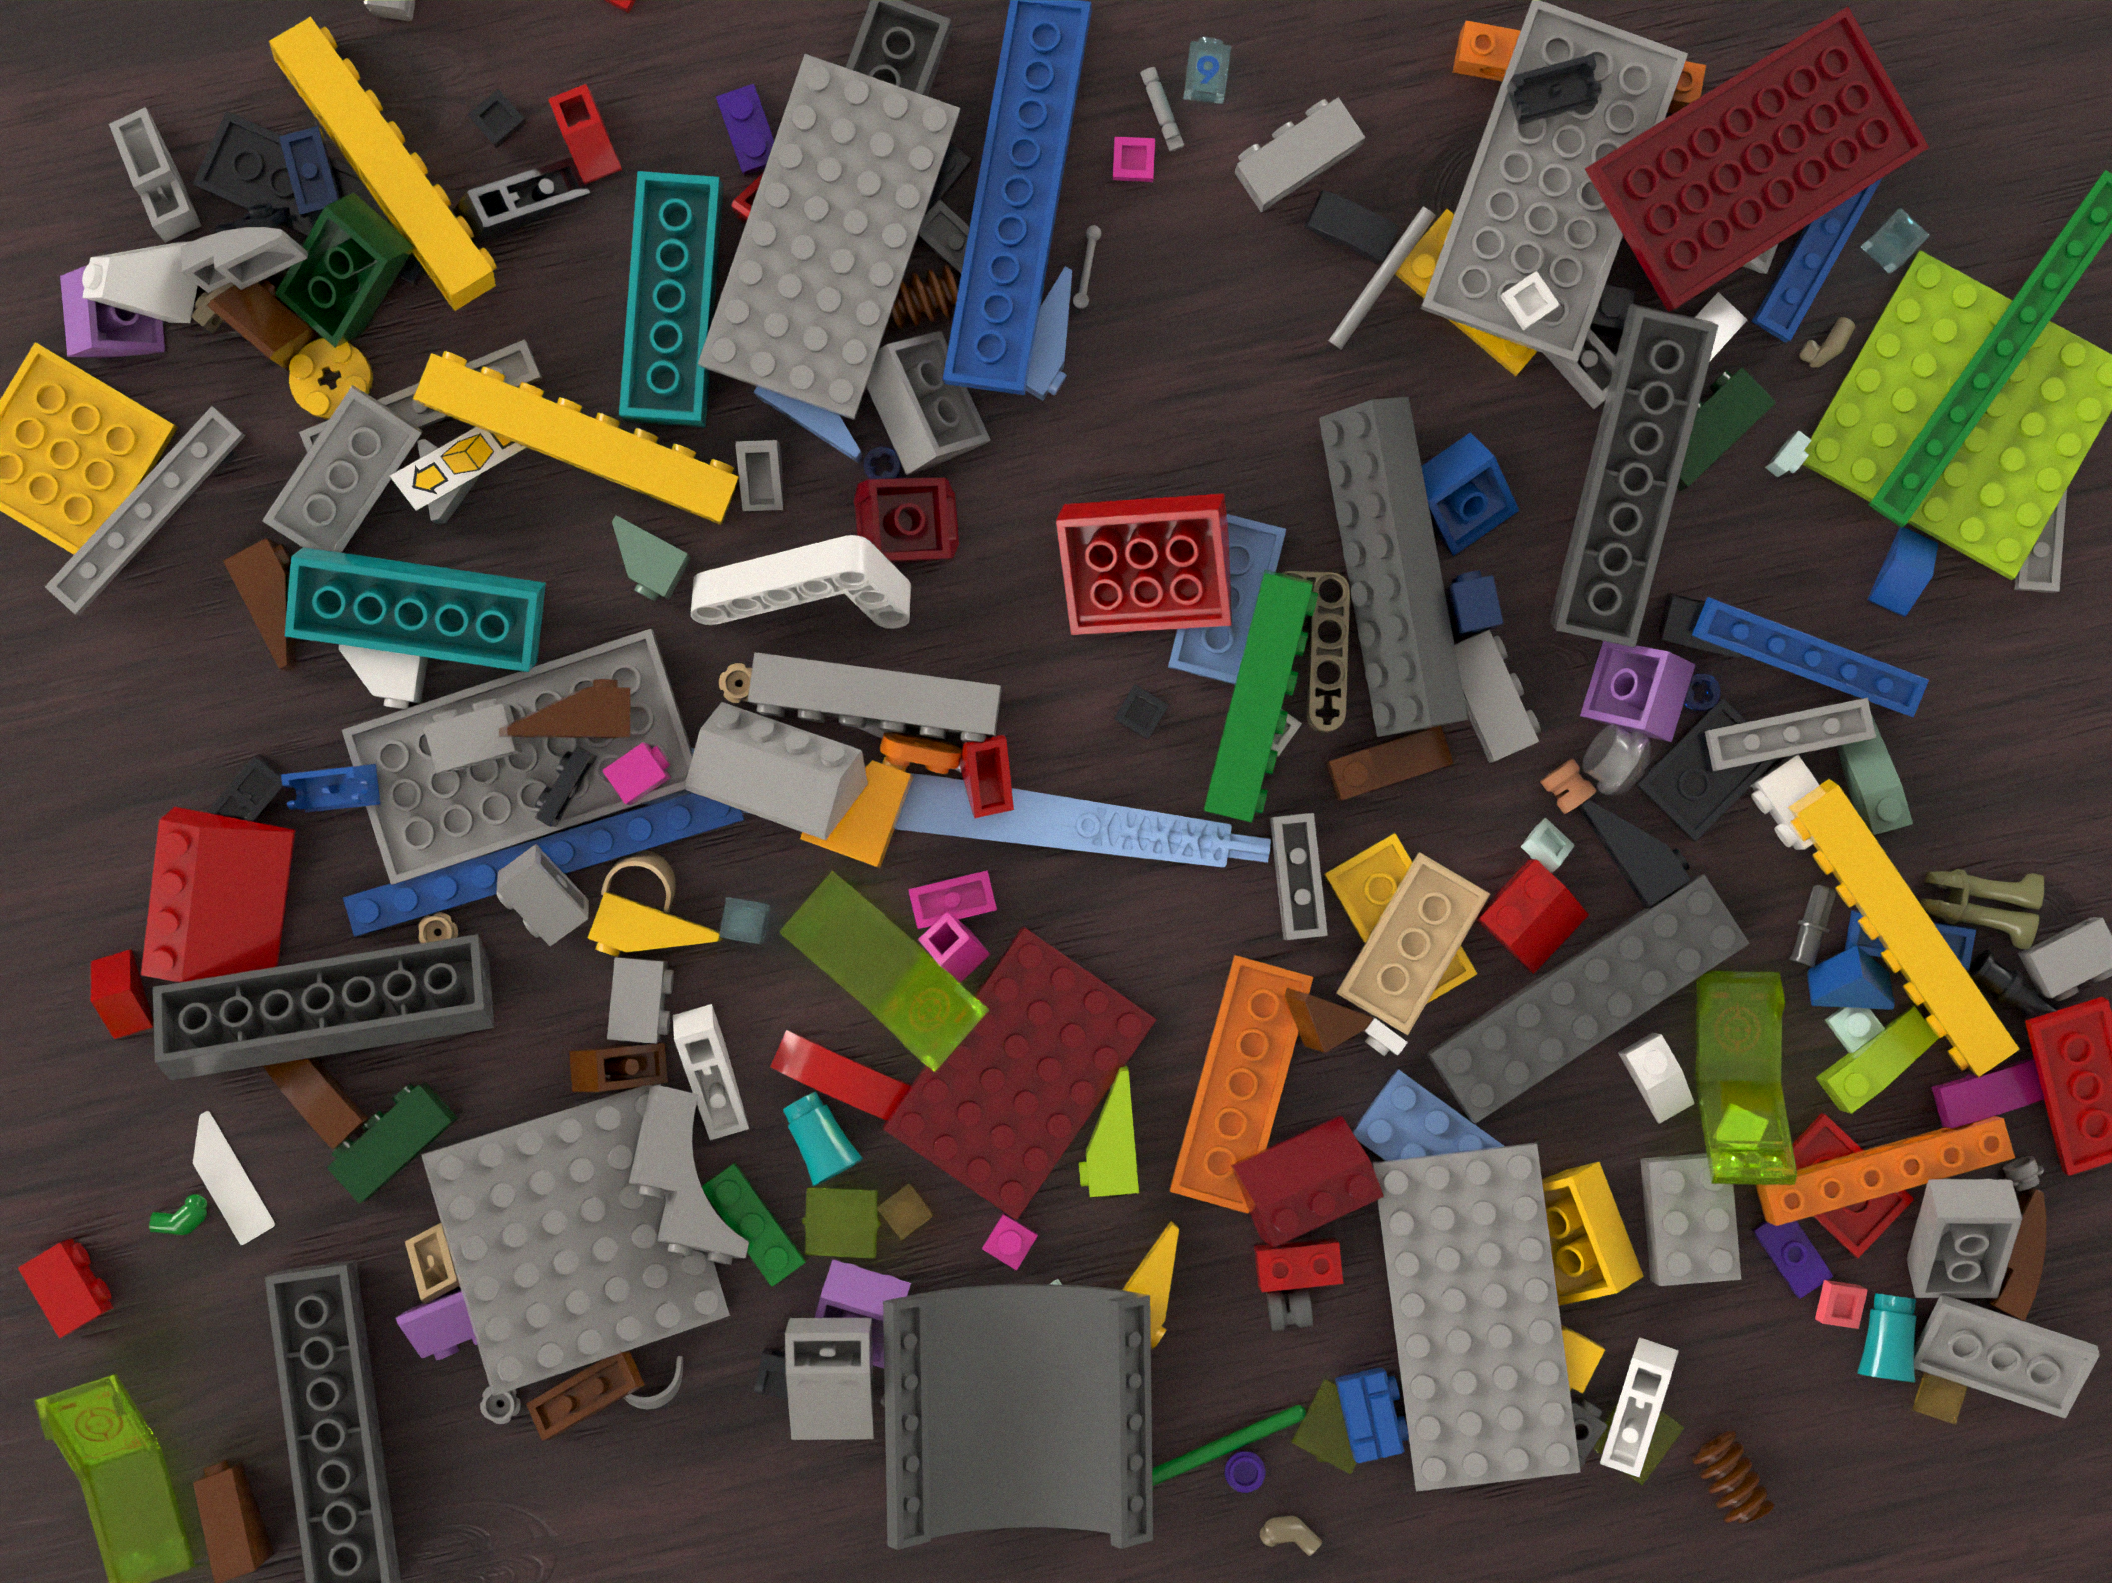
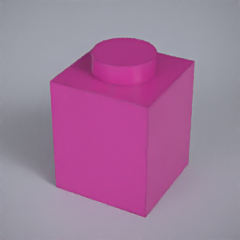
M644 742L602 770L626 805L634 804L672 778L666 770L671 766V763L660 747L656 745L651 748L649 744Z
M948 911L918 939L936 962L960 982L990 955L971 930Z

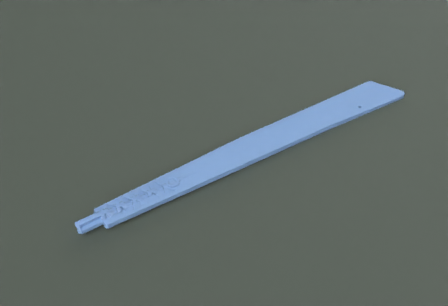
M909 773L914 777L895 827L896 830L1213 867H1225L1227 858L1268 863L1271 839L1233 834L1231 833L1232 826L1226 823L1012 788L1014 810L974 818L964 780ZM683 790L643 804L653 805L693 792Z

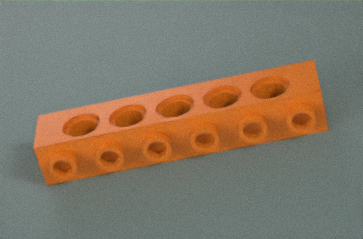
M1465 21L1459 34L1453 73L1503 81L1520 30ZM1685 61L1667 112L1675 113L1700 98L1706 65Z
M1992 1116L1955 1128H1941L1755 1181V1186L1766 1222L1779 1226L1926 1184L1928 1179H1944L2014 1159L2015 1155L2004 1118Z

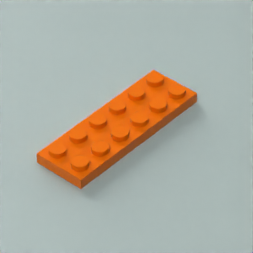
M1234 955L1169 1192L1249 1213L1231 1165L1267 1148L1299 1032L1285 998L1287 988L1309 994L1314 977Z

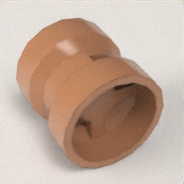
M1573 758L1557 767L1540 781L1547 792H1553L1556 796L1557 806L1563 814L1575 809L1597 792L1590 781L1584 780L1579 774L1580 767Z

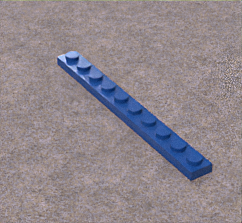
M690 793L473 858L394 885L390 883L343 897L354 937L497 895L498 871L535 844L542 849L564 874L741 822L745 820L743 810L696 793Z

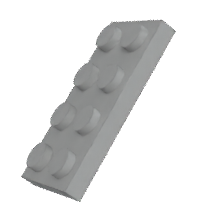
M352 385L262 521L302 547L342 553L391 480L390 475L397 471L423 430Z
M1941 1294L1914 1346V1368L2066 1419L2100 1354L2096 1345Z

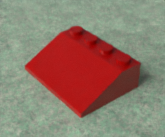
M1224 493L1063 505L1056 519L1071 635L1232 625L1229 532Z
M180 807L172 808L160 818L141 975L174 982H187L278 967L295 830Z

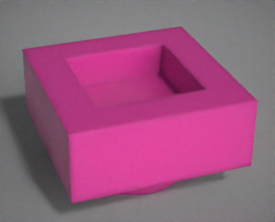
M1115 137L1113 180L1153 182L1155 138Z
M1003 1213L983 1245L982 1250L1017 1271L1038 1234Z

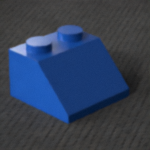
M1471 433L1421 466L1432 527L1453 556L1519 511L1495 456Z

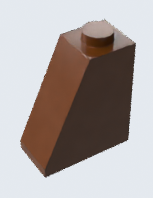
M227 1460L203 1468L205 1475L193 1482L215 1583H222L255 1571L275 1554L242 1461L231 1466L228 1465Z

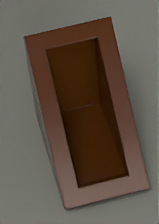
M1287 988L1285 998L1304 1046L1324 1053L1365 1030L1374 1019Z

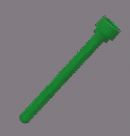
M1295 1405L1152 1468V1486L1302 1421L1306 1417L1305 1408L1301 1405Z

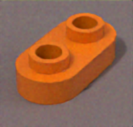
M885 732L880 746V752L886 755V761L898 766H909L910 762L924 764L926 769L941 774H947L949 769L958 768L962 750L953 744L897 732Z

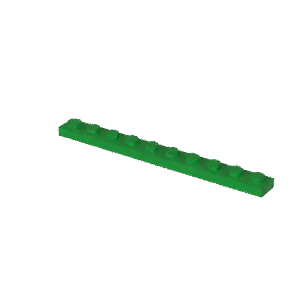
M2105 170L2100 175L1868 504L1901 528L1907 524L2111 235L2112 174Z

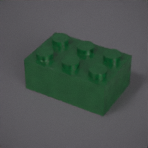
M351 193L325 206L302 246L308 252V258L290 266L275 295L336 348L364 332L413 251L414 246L355 193Z

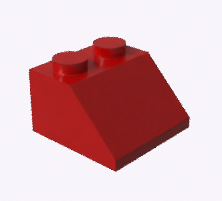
M1529 859L1483 907L1475 920L1534 974L1589 914L1571 892L1537 859Z

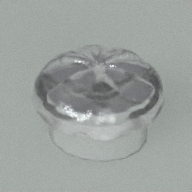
M1615 724L1606 726L1589 746L1583 759V772L1599 781L1597 786L1602 794L1615 796L1632 789L1635 782L1640 780L1643 770L1649 765L1651 755L1649 738L1640 731L1628 733Z

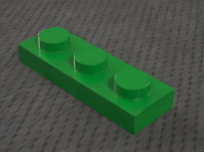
M733 1163L702 1186L705 1195L728 1227L749 1242L747 1253L771 1287L806 1262L736 1163Z

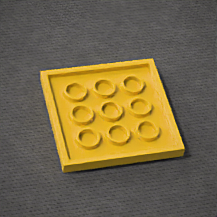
M35 342L0 399V511L75 555L153 470L178 427Z

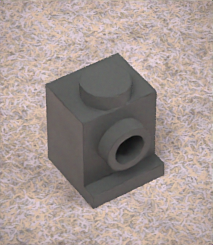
M1584 1398L1579 1404L1571 1399L1574 1426L1577 1424H1584L1586 1426L1583 1436L1580 1438L1576 1437L1581 1468L1586 1462V1457L1608 1426L1600 1419L1603 1411Z

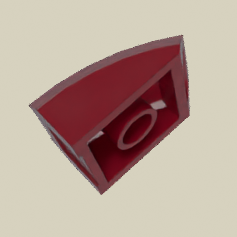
M947 478L868 479L857 484L853 502L856 512L857 536L869 540L891 563L954 558L959 545L956 497Z

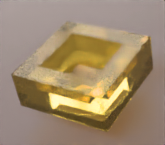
M910 1182L877 1206L878 1211L900 1240H903L934 1216V1213Z
M1924 1372L1913 1410L1956 1425L1968 1386Z

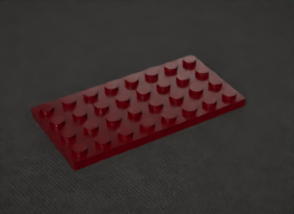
M1847 6L1585 168V171L1669 312L1927 150L1929 146Z

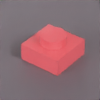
M1824 1280L1815 1319L1822 1324L1859 1329L1868 1289L1861 1285Z

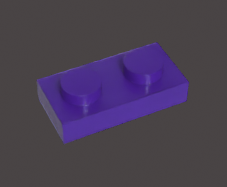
M754 83L716 96L743 175L765 169L774 139Z

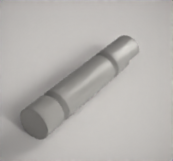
M1147 68L1141 71L1140 74L1144 85H1146V90L1159 125L1162 127L1161 130L1169 151L1180 149L1184 146L1177 124L1174 123L1175 119L1162 84L1159 82L1156 68Z

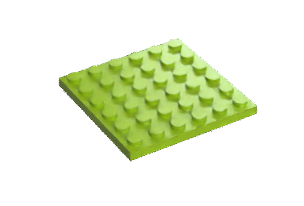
M1919 250L1810 437L1812 441L1804 449L1809 455L1802 465L1870 502L2012 300ZM2049 321L1907 523L2010 580L2015 579L2112 411V354Z

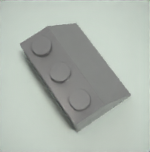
M941 331L886 344L880 348L866 385L906 475L935 467L991 441L967 387L946 385L942 380L948 345Z

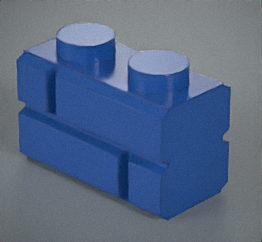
M1379 1367L1335 1378L1351 1452L1355 1462L1362 1463L1403 1453L1402 1441L1409 1440L1404 1416L1396 1417L1393 1401L1400 1400L1395 1376L1387 1377L1386 1371Z

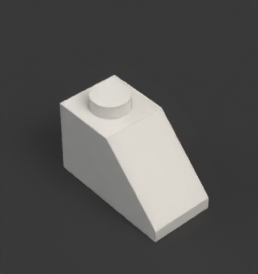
M339 644L340 652L373 696L385 698L383 706L407 709L409 702L421 704L428 657Z
M1651 1033L1618 1052L1659 1124L1695 1104L1683 1071L1662 1034Z

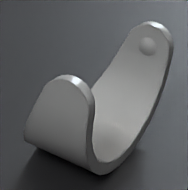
M683 1356L677 1357L675 1377L666 1390L652 1397H637L629 1394L623 1399L641 1409H656L668 1403L676 1395L682 1382Z

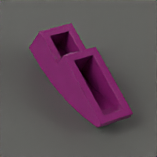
M2034 1057L1994 1067L1980 1077L1972 1073L1966 1075L1965 1078L1931 1087L1941 1124L1947 1128H1955L1983 1120L2044 1099Z

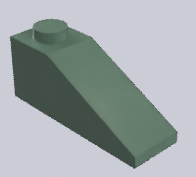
M1871 713L1876 738L1836 747L1853 807L1871 833L1876 835L1912 825L1913 822L1901 781Z

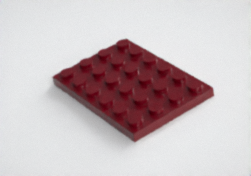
M1022 926L966 1006L967 1008L971 1005L966 1010L968 1014L959 1024L955 1022L943 1039V1042H941L883 1125V1130L1015 1220L1020 1217L1112 1085L1119 1068L1126 1065L1157 1020L1024 926Z

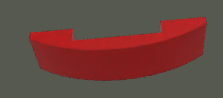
M786 1030L770 1066L809 1087L886 1121L911 1087V1084L894 1079L789 1030Z

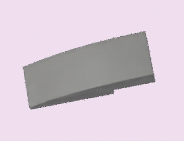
M147 108L140 109L110 123V129L132 185L142 199L153 229L166 243L201 227L202 225L186 187Z
M267 227L238 228L201 237L181 246V272L207 293L230 282L242 290L307 259L308 252L281 229Z

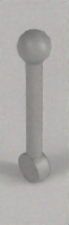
M1095 225L1089 226L1086 230L1088 244L1079 292L1073 298V304L1078 309H1084L1089 304V298L1086 293L1096 241L1101 237V229Z

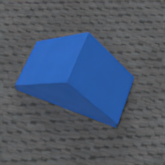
M1899 527L1867 601L1905 617L1933 576L1938 542L1907 528Z
M1858 945L1808 969L1807 980L1812 1006L1894 1009L1895 1002L1889 972Z

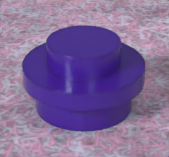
M1251 1451L1234 1453L1227 1460L1224 1470L1228 1484L1234 1490L1242 1493L1258 1489L1262 1485L1266 1474L1262 1459Z

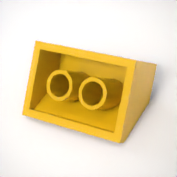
M1600 1162L1567 1169L1542 1179L1559 1306L1616 1294L1644 1277Z

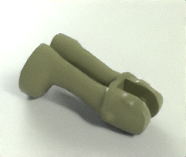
M1955 869L1952 872L1930 871L1926 873L1924 883L1942 889H1951L1948 902L1921 898L1920 904L1927 914L1943 919L1946 924L1955 925L1957 922L1999 929L2010 934L2013 946L2024 950L2031 948L2038 929V914L1980 906L1968 903L1969 896L2003 901L2037 911L2041 908L2044 897L2043 875L2031 873L2027 874L2020 882H2003L1967 875L1965 870Z

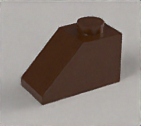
M665 1042L569 1051L572 1092H602L668 1083Z

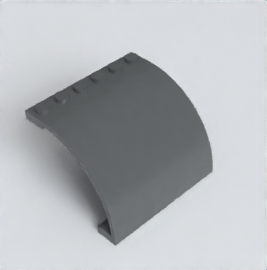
M1008 1284L953 1288L883 1301L888 1547L900 1550L930 1542L931 1538L944 1535L1019 1527L1068 1528L1111 1533V1546L1120 1549L1153 1541L1150 1295L1079 1285Z

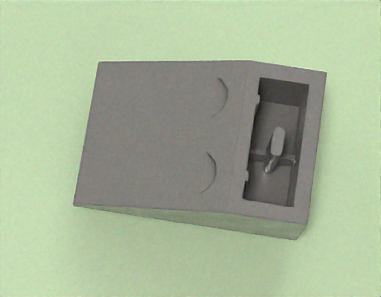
M789 1318L785 1332V1353L791 1440L874 1439L872 1318Z

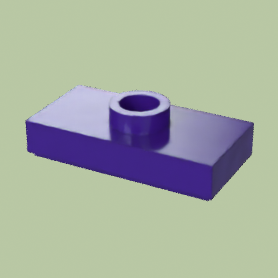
M1765 1220L1751 1229L1797 1298L1801 1299L1822 1285L1824 1280L1834 1277L1797 1221L1775 1226Z

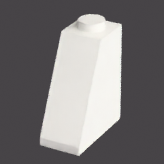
M176 242L91 257L90 263L85 268L82 277L84 286L82 298L169 323H190L198 285L181 272V246L190 242Z

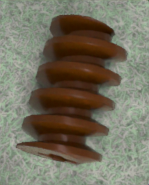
M947 265L942 268L941 279H938L933 270L929 269L927 270L925 283H922L916 273L911 274L910 286L907 287L902 280L885 329L886 333L889 332L890 320H893L900 330L904 329L907 316L910 317L915 326H919L921 313L923 312L931 322H936L937 309H941L947 319L951 318L953 305H956L959 286L956 275L952 273Z
M1727 1431L1711 1438L1701 1446L1700 1452L1692 1459V1462L1695 1465L1707 1463L1708 1466L1700 1473V1477L1702 1479L1715 1478L1716 1481L1707 1490L1710 1494L1723 1493V1496L1715 1503L1716 1507L1730 1506L1731 1510L1723 1517L1724 1522L1738 1521V1523L1746 1524L1767 1515L1775 1505L1771 1500H1765L1768 1492L1764 1486L1757 1485L1760 1480L1759 1475L1755 1471H1749L1752 1467V1462L1748 1457L1741 1456L1744 1453L1743 1445L1740 1442H1733L1736 1439V1432Z

